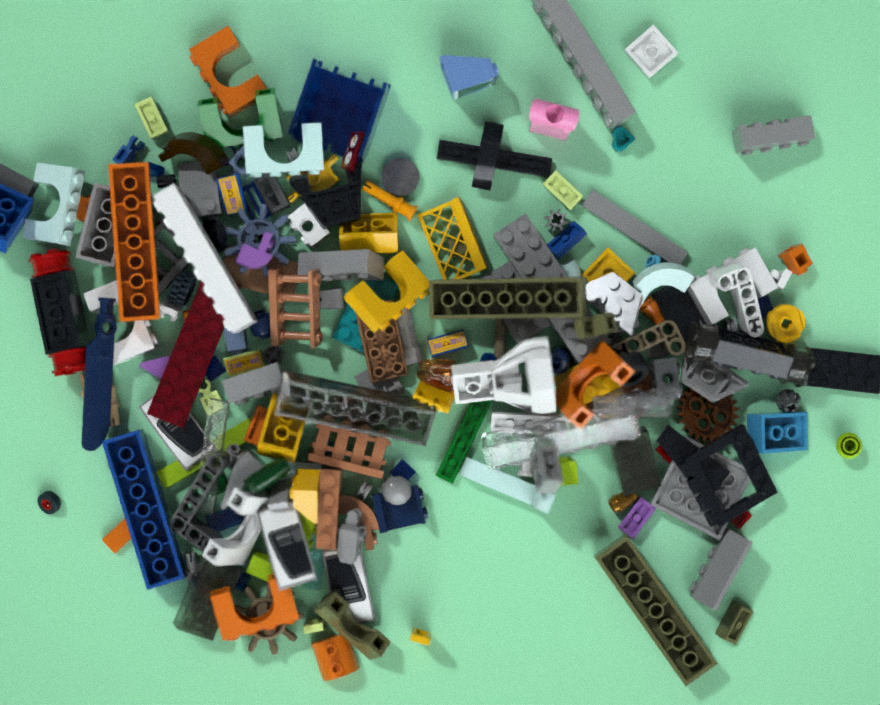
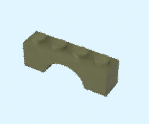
M333 592L325 595L314 611L369 660L382 657L391 641L379 630L369 628L358 622L349 612V603L339 594Z

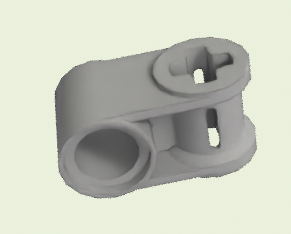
M344 289L319 291L320 299L322 298L320 309L345 308Z

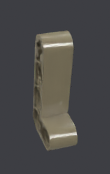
M667 320L610 347L614 351L623 348L624 352L618 354L621 356L629 352H641L662 342L668 355L677 356L685 351L686 345L675 322ZM664 325L670 326L671 333L669 335L663 332ZM647 333L653 334L654 341L652 343L646 340L645 336ZM629 341L636 343L637 348L635 351L628 348ZM673 342L678 343V352H674L671 349V344Z

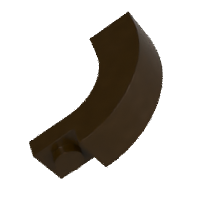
M195 132L177 134L168 142L169 144L162 148L164 151L158 155L161 162L178 154L190 155L200 163L207 175L222 168L229 161L225 152L215 141Z

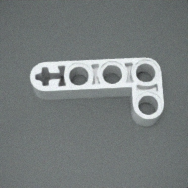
M737 263L714 271L710 276V283L722 291L731 290L741 331L751 337H759L764 331V325L751 271Z

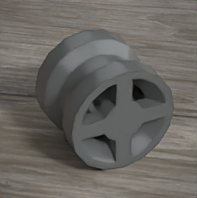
M269 346L265 349L264 359L267 363L273 364L283 361L284 352L280 347Z

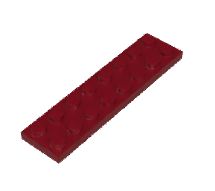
M203 281L199 285L147 412L148 415L184 428L225 328L223 324L225 319L223 315L216 312L213 306L215 301L205 293ZM236 283L238 288L241 289L242 285Z

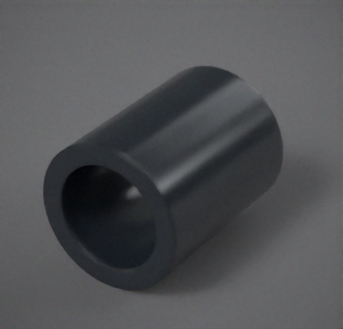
M175 174L157 175L158 188H167L172 184L176 185Z

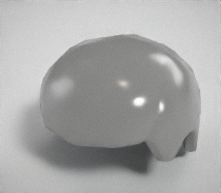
M402 476L388 477L381 486V493L383 498L389 503L401 505L406 503L411 497L412 486Z

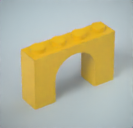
M403 250L391 258L384 266V270L400 289V301L386 302L380 299L364 280L354 286L344 296L345 301L373 333L379 329L381 331L386 329L391 324L389 322L391 319L396 321L404 314L402 311L405 308L410 310L417 303L415 300L418 298L422 300L429 294V280Z

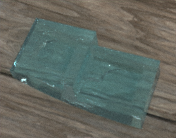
M311 549L310 553L317 580L302 584V589L321 591L324 573L322 550Z

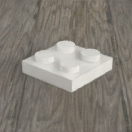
M654 24L624 50L648 79L678 54L676 49Z

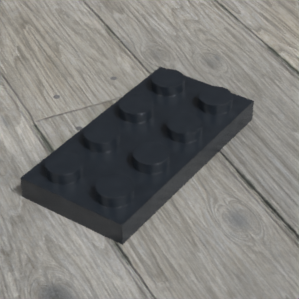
M806 347L801 385L879 394L880 355Z

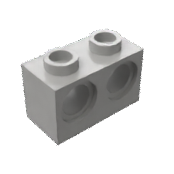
M538 446L530 459L537 493L555 494L564 482L557 447Z

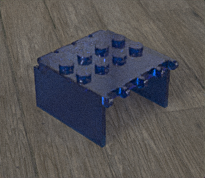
M313 58L288 133L292 139L302 143L301 125L305 123H321L323 150L327 151L328 146L332 145L330 152L344 157L351 133L362 131L365 134V138L359 153L358 162L364 163L381 118L391 84L384 82L382 88L373 86L375 82L373 78H371L369 84L355 80L357 76L355 72L352 73L351 78L337 74L339 67L335 66L333 72L321 68L323 61H317V59Z

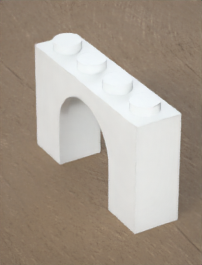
M748 247L738 252L739 257L735 259L732 256L722 261L723 265L719 268L713 266L705 271L706 275L703 277L695 276L688 286L687 290L708 326L729 316L718 296L717 288L710 283V276L714 271L736 263L748 268L752 274L757 299L778 288L756 247L751 250Z
M117 280L83 294L90 312L100 311L98 297L116 298L114 305L119 304ZM150 320L134 321V328L127 338L114 343L113 365L121 364L158 348L157 343L159 341L156 334L150 330L149 326L152 325Z
M234 487L227 505L237 513L245 514L244 520L238 530L231 536L210 539L202 554L204 558L215 566L245 565L262 530L257 511L269 508L268 500L270 493L264 489L251 494L250 492L242 491L243 487Z

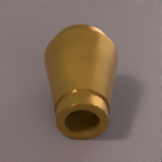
M631 489L611 496L608 504L614 513H621L635 502L638 497L636 492Z

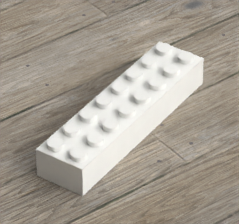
M172 184L153 195L156 200L153 202L156 209L166 217L163 219L168 229L174 231L175 235L173 238L178 246L184 248L185 252L183 255L187 262L194 265L195 269L193 272L197 279H201L205 284L203 289L207 296H211L215 301L213 306L218 314L223 315L225 319L223 324L226 329L233 333H239L258 322L181 188Z

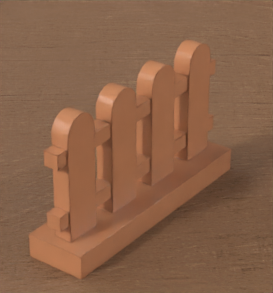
M324 416L320 423L316 422L315 427L319 428L316 441H311L310 447L314 448L313 451L308 450L307 460L380 479L383 478L384 470L381 469V465L386 463V460H383L386 446L391 445L386 431L381 430L377 433L376 437L369 436L370 430L367 426H361L357 433L351 431V424L348 421H342L339 428L332 426L333 421L329 416ZM330 431L337 433L334 447L327 445ZM349 436L356 438L353 451L346 450ZM368 441L375 442L371 456L364 455ZM325 450L332 452V455H326ZM344 455L350 456L351 459L346 460L343 459ZM362 461H369V465L362 464Z

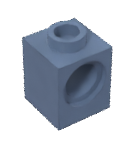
M242 146L230 160L229 164L232 166L230 170L234 174L239 173V176L242 175L246 178L248 175L246 174V167L240 168L238 166L239 161L245 159L244 146Z
M226 328L224 329L227 352H232L233 355L244 353V350L248 349L246 330L233 333Z

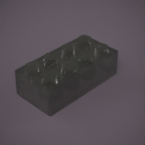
M201 554L174 618L173 624L178 630L213 641L219 626L210 598V591L230 586L231 593L233 594L243 570L241 566H215Z

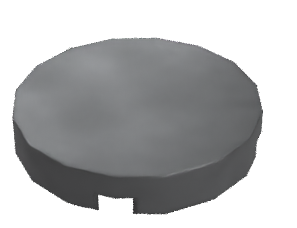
M404 158L393 159L383 168L381 175L382 184L390 194L394 196H407L417 188L419 171L410 160Z

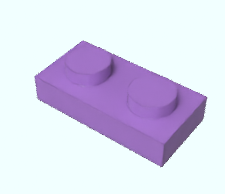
M639 497L618 525V528L634 539L656 508L642 497Z

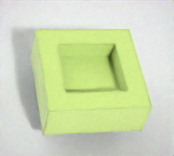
M318 618L307 620V623L303 626L304 634L324 631V620L319 621Z

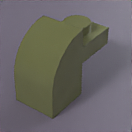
M603 313L592 317L574 319V329L581 340L618 332L614 313Z

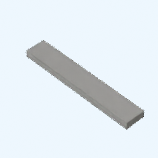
M594 190L590 192L582 205L583 208L650 252L659 255L661 259L668 263L681 265L688 254L686 250Z

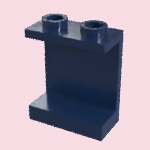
M418 485L412 486L411 497L406 503L401 505L389 503L383 498L382 493L372 495L380 534L415 524H425V519L429 518L427 508L422 507L421 500L424 499L422 488L418 489Z

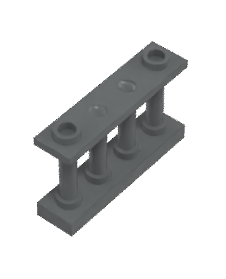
M165 216L157 222L158 227L154 230L155 244L173 262L174 267L169 272L157 264L159 279H161L158 284L159 297L175 281L178 273L181 270H185L190 264L184 256L178 257L157 238L164 229L172 236L175 235L174 231L168 229L163 219L166 218Z

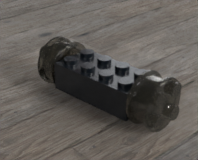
M700 320L691 323L689 338L685 340L686 359L688 362L696 360L707 366L712 360L714 364L724 366L725 364L732 366L736 370L746 369L757 375H761V373L767 374L771 378L778 379L781 384L789 382L798 388L807 385L810 369L815 364V358L812 357V350L809 346L800 348L796 347L795 343L792 342L786 345V343L761 337L754 338L748 334L719 328L717 324L705 325Z

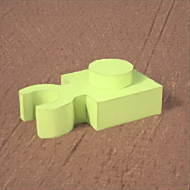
M207 379L205 380L207 388L202 389L200 387L199 392L204 395L199 399L207 416L226 406L218 390L211 391L212 384Z

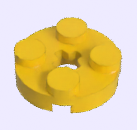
M778 305L767 314V331L777 341L783 343L793 342L801 336L802 330L805 329V316L801 310L793 305ZM784 319L788 321L790 320V323L787 324V328L782 326V322Z

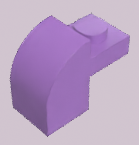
M265 231L258 249L243 244L236 264L249 269H260L266 266L273 256L266 253L267 250L271 251L275 240L271 239L273 234Z

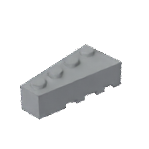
M811 115L788 118L782 123L781 120H772L763 126L762 122L748 125L747 128L746 124H740L732 131L735 153H741L742 156L753 154L755 150H760L763 153L772 151L773 147L787 149L791 147V144L798 143V146L809 145V141L815 138Z
M369 249L299 253L297 275H308V271L319 268V274L323 281H383L385 258Z

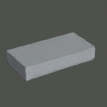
M291 479L279 480L271 485L268 500L269 510L289 507L290 488L292 487Z

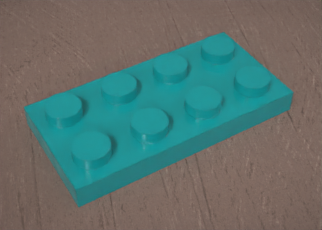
M386 278L383 281L364 280L370 289L384 301L393 300L399 288L395 282ZM348 304L332 338L364 352L356 314Z

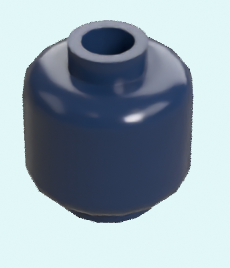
M265 310L254 312L258 322L250 326L252 335L261 339L269 338L270 312Z
M564 347L552 348L550 350L552 372L557 375L563 374L571 364V355Z

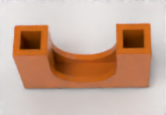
M227 26L190 48L189 50L192 55L189 58L194 66L199 65L202 70L199 74L203 81L210 83L211 88H209V91L213 97L219 98L221 102L219 106L223 114L228 113L232 118L255 104V91L266 89L259 75L236 87H227L217 81L215 69L219 60L240 47L231 29Z
M601 340L555 390V404L569 421L579 429H582L594 416L583 401L584 391L590 381L601 374H608L622 386L635 371L614 349Z
M274 573L268 575L273 603L271 608L259 617H247L237 610L230 586L210 591V598L222 640L233 641L245 634L251 636L258 633L259 630H272L277 625L295 623L299 619V614L292 588L279 591Z

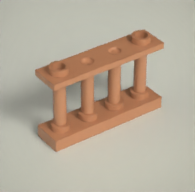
M274 267L268 270L271 346H280L285 343L286 339L310 340V348L321 345L323 333L320 327L319 285L321 284V275L319 274V268L308 271V275H285L283 267ZM284 282L308 283L309 294H285L283 292ZM284 302H309V314L286 313L284 311ZM285 321H310V333L287 332L285 330Z

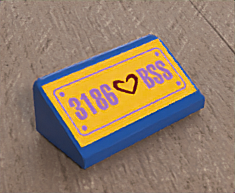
M239 173L217 178L216 182L225 215L236 214L240 208L248 211Z
M464 329L427 339L432 358L469 348Z

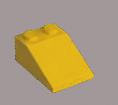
M273 393L258 442L257 454L275 459L284 457L287 462L295 463L310 403Z

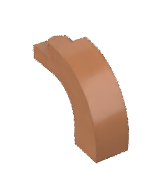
M340 494L338 515L348 514L354 508L362 510L361 524H365V530H367L365 547L366 550H374V545H377V534L373 533V530H379L375 512L362 499L349 494Z

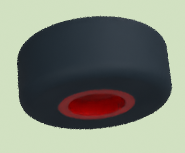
M45 491L38 497V506L44 513L54 514L60 509L61 501L56 493Z

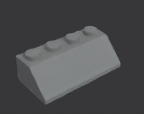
M94 182L75 258L114 268L115 250L110 186Z
M725 528L720 540L716 539L718 542L715 547H711L709 550L706 564H702L698 571L699 577L697 581H693L689 588V595L715 611L719 607L753 543L728 528Z

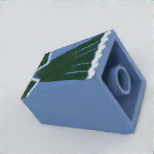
M440 56V67L453 100L496 84L499 71L496 63L492 64L490 58Z

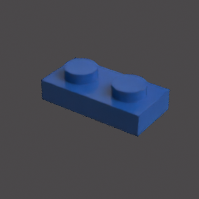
M573 221L551 240L547 246L552 254L560 259L587 233L579 224Z

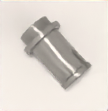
M231 444L226 448V452L230 456L227 468H230V465L233 468L236 464L235 459L241 454L240 447L236 444Z

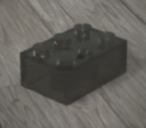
M645 426L607 436L619 487L624 496L661 486L649 432Z

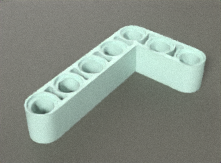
M466 457L459 475L528 503L532 507L548 514L556 497L555 494L537 493L534 484L469 457Z

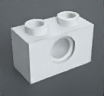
M305 204L288 216L291 220L289 225L295 232L297 230L301 232L303 236L300 239L307 247L311 245L314 248L331 235L327 228L322 229ZM306 222L313 223L311 231L303 230V225Z

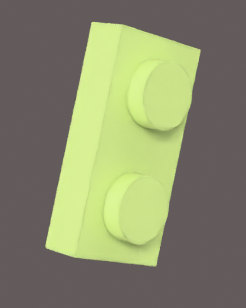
M152 96L134 104L151 140L169 132Z
M556 170L542 184L569 211L584 197Z

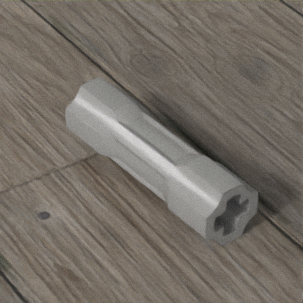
M405 308L402 311L404 314L397 319V324L404 348L406 365H411L423 361L416 339L411 309L407 310Z

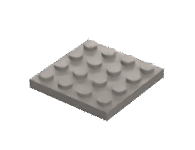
M684 436L686 439H688L690 442H692V443H693L694 445H696L698 448H701V447L704 446V445H702V444H700V443H698V442H696V441L690 439L689 437ZM716 452L710 457L730 471L729 475L715 492L722 508L726 510L730 505L741 499L750 478L743 465ZM672 460L650 505L720 540L728 522L721 527L717 525L709 526L704 516L709 510L701 511L695 499L699 493L693 495L687 483L688 479L684 478L682 472Z

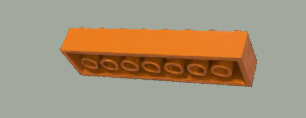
M148 162L108 164L120 322L161 319L150 164Z

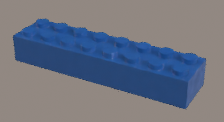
M136 430L102 441L147 590L186 578V567L176 534L170 527L171 518L144 430Z

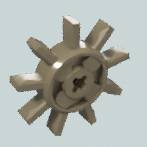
M269 582L266 587V596L258 597L250 585L247 586L245 591L252 603L248 608L235 604L237 610L247 617H259L265 614L273 603ZM298 612V620L304 618V613ZM285 624L277 625L272 630H259L258 633L253 635L254 637L249 644L248 651L252 652L257 647L259 639L269 641L270 651L274 655L278 652L276 637L283 634L293 642L298 637L294 632L287 629Z

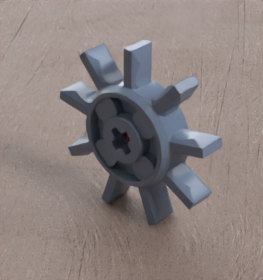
M262 204L259 219L250 220L246 212L240 208L238 210L239 217L244 222L242 228L236 230L232 227H224L226 234L237 237L238 245L224 251L225 256L229 257L240 253L243 244L258 249L260 243H256V238L262 239L266 231L273 234L271 239L275 240L271 251L267 250L266 253L273 255L272 258L275 257L282 264L288 265V258L279 252L280 244L296 243V237L280 236L278 229L287 222L288 217L283 215L272 224L266 220L267 206ZM267 265L261 268L264 277H268L269 268ZM240 266V273L245 274L248 268Z

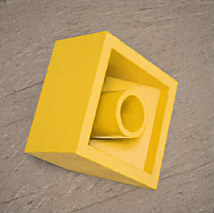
M297 469L296 476L292 477L290 499L294 501V508L313 524H317L320 469Z

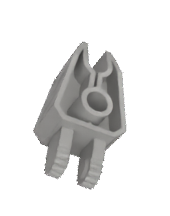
M358 508L348 512L346 522L340 524L337 530V536H339L337 553L342 563L352 564L361 553L363 541L366 539V526L361 524L363 512Z

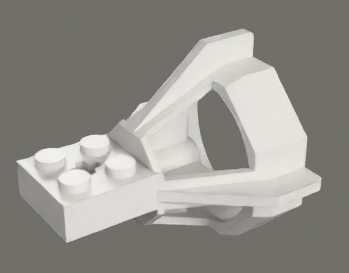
M547 337L523 340L494 362L492 360L451 365L456 404L494 400L496 402L508 403L528 413L543 414L556 412L554 380ZM523 362L528 393H524L521 390L522 376L518 364Z

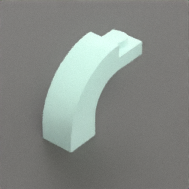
M665 262L644 269L635 277L633 284L636 290L643 295L642 305L648 294L659 286H672L685 293L695 276L692 270L685 266Z

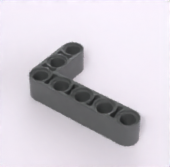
M218 450L208 457L170 520V527L175 533L203 552L210 539L223 538L220 533L196 518L230 462L229 453L225 450ZM216 457L221 459L222 464L216 461ZM206 472L211 474L212 479L207 477ZM197 488L202 490L203 495L198 493ZM188 503L193 506V510L188 507ZM179 519L184 522V525L179 522ZM194 529L200 533V536L195 533Z

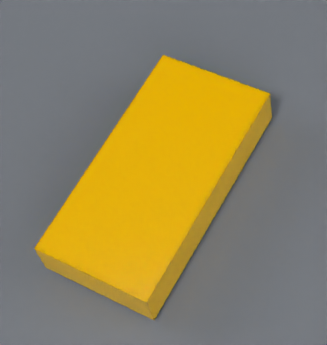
M412 628L410 640L429 646L431 633L418 628Z

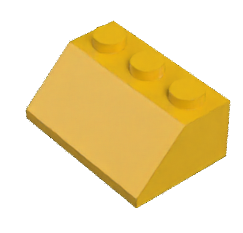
M397 213L361 214L359 221L340 225V251L369 249L374 253L391 254L398 252Z

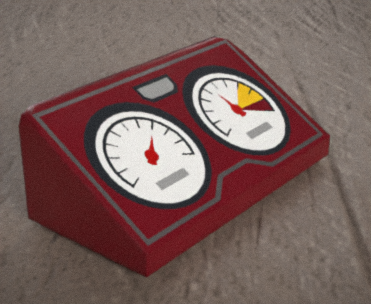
M357 131L351 133L340 165L342 169L351 172L355 170L366 138L364 132Z

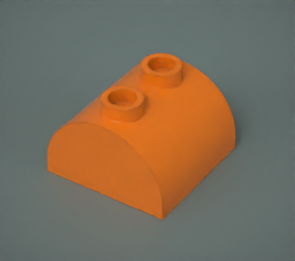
M340 633L311 643L323 681L343 677L360 668L353 645Z

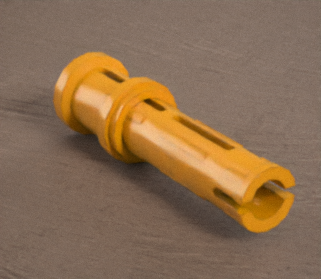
M369 180L365 182L366 186H363L362 191L392 207L394 213L398 212L407 217L408 221L412 220L418 206H412L404 201L403 197H395Z

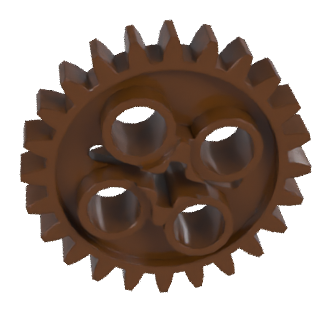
M688 387L689 393L686 391L682 393L685 398L678 399L682 403V405L676 406L677 409L681 410L676 416L682 418L678 424L684 423L685 426L681 430L688 429L687 436L694 434V441L701 437V443H704L706 438H708L710 443L714 438L716 439L720 435L725 434L726 431L732 430L730 426L737 425L733 419L739 418L738 415L734 414L739 408L733 406L737 402V400L731 401L730 398L733 394L718 400L716 404H711L706 398H704L703 403L700 399L702 395ZM691 402L698 403V411H694L691 408ZM706 409L711 410V413L709 415L704 414V411ZM717 413H721L724 416L722 423L717 421ZM700 419L706 422L705 429H701L698 426Z

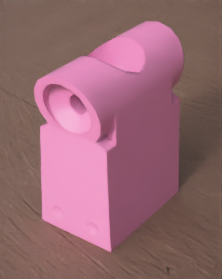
M535 98L530 109V121L532 122L529 131L566 141L569 132H572L578 123L580 111Z

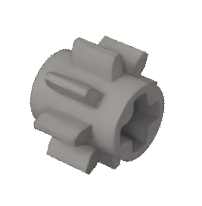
M560 208L557 212H553L551 209V216L544 217V219L548 220L545 227H552V232L557 228L562 231L561 225L568 224L567 221H564L567 214L562 215ZM553 216L561 219L559 225L552 223Z

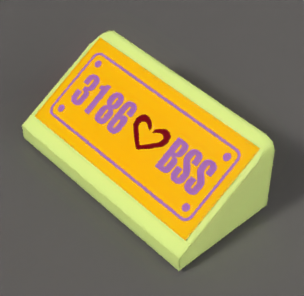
M262 349L223 358L229 377L266 366Z

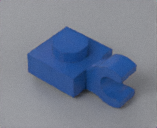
M134 135L131 136L126 146L122 145L112 160L117 164L133 163L137 155L135 152L142 150L145 143L139 141L135 145L138 138Z

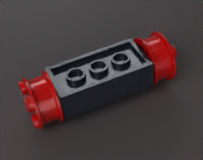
M51 249L44 255L41 253L32 254L28 260L29 263H32L34 271L30 283L45 355H48V358H52L54 367L52 374L55 377L73 375L80 371L85 372L86 347L90 343L76 272L74 268H71L69 260L71 252H68L67 249L60 251L59 249Z

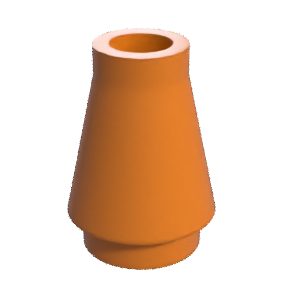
M652 296L646 297L640 310L657 325L665 318L656 299H653Z

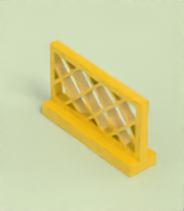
M460 197L417 215L442 279H447L445 273L448 266L458 270L453 279H464L489 269ZM449 206L453 212L450 220L441 217L443 209ZM430 214L437 217L433 227L426 225L423 217ZM439 218L449 222L445 233L435 229ZM451 224L457 225L460 229L457 238L448 234ZM434 231L444 235L440 245L433 243L431 239ZM446 236L456 240L452 250L443 247ZM458 241L466 244L467 250L465 255L454 252ZM441 248L451 252L447 263L439 259L438 255ZM453 254L463 257L459 268L449 264ZM466 259L473 262L475 270L470 272L462 270Z

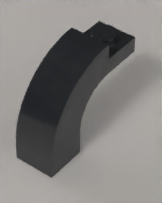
M485 121L472 187L489 191L491 189L504 128L502 124Z

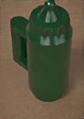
M284 457L281 459L277 458L250 474L243 481L245 485L241 490L251 494L260 492L287 476L291 468Z

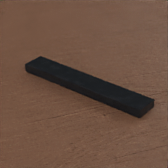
M440 140L437 160L476 166L480 146ZM499 149L495 169L549 178L552 158Z

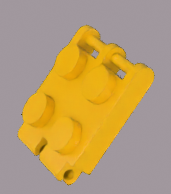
M426 376V378H421L412 398L422 404L429 403L428 405L431 407L434 405L437 411L448 414L455 394L454 388L443 383L440 385L438 381Z

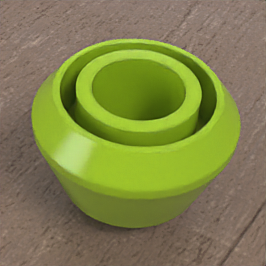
M844 433L836 441V450L843 458L853 459L861 453L862 441L854 433Z

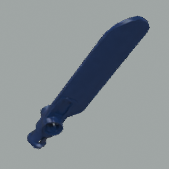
M98 297L100 311L97 314V321L94 325L96 337L86 347L81 445L87 451H95L101 446L102 441L107 437L110 427L114 335L117 330L113 307L116 298ZM105 322L109 324V329L106 332L102 330V325Z

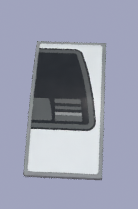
M154 396L139 406L147 420L185 471L217 449L208 433L191 411L184 428H181L147 414Z
M290 501L287 508L275 510L267 508L257 511L279 591L317 580L309 545L299 512L294 508V501Z
M337 548L335 550L323 549L322 554L330 593L336 592L349 603V612L358 622L375 621L362 550L355 562L347 564L340 562Z

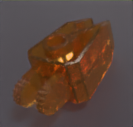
M439 359L419 362V369L425 371H417V378L430 386L450 392L454 389L451 365H457L455 360Z

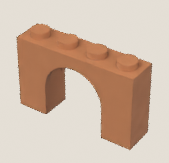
M322 468L320 470L316 549L335 550L338 546V506L343 480V469Z

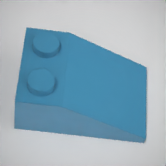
M807 412L747 414V432L758 453L808 450Z

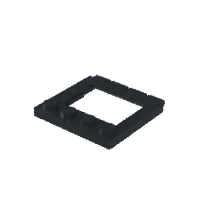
M742 424L682 458L684 462L679 465L684 478L691 476L687 483L693 495L700 493L695 499L701 511L709 510L704 516L710 527L715 525L721 527L778 493L745 426ZM732 443L756 492L748 497L745 496L724 510L699 462Z

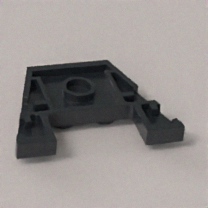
M361 161L357 162L353 172L345 170L349 184L312 192L307 174L289 178L290 184L322 229L360 220Z

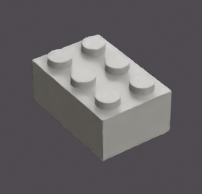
M276 362L223 380L222 384L228 402L241 405L249 402L248 398L250 397L259 399L267 396L266 392L272 391V393L285 390L284 386L288 385L282 364Z

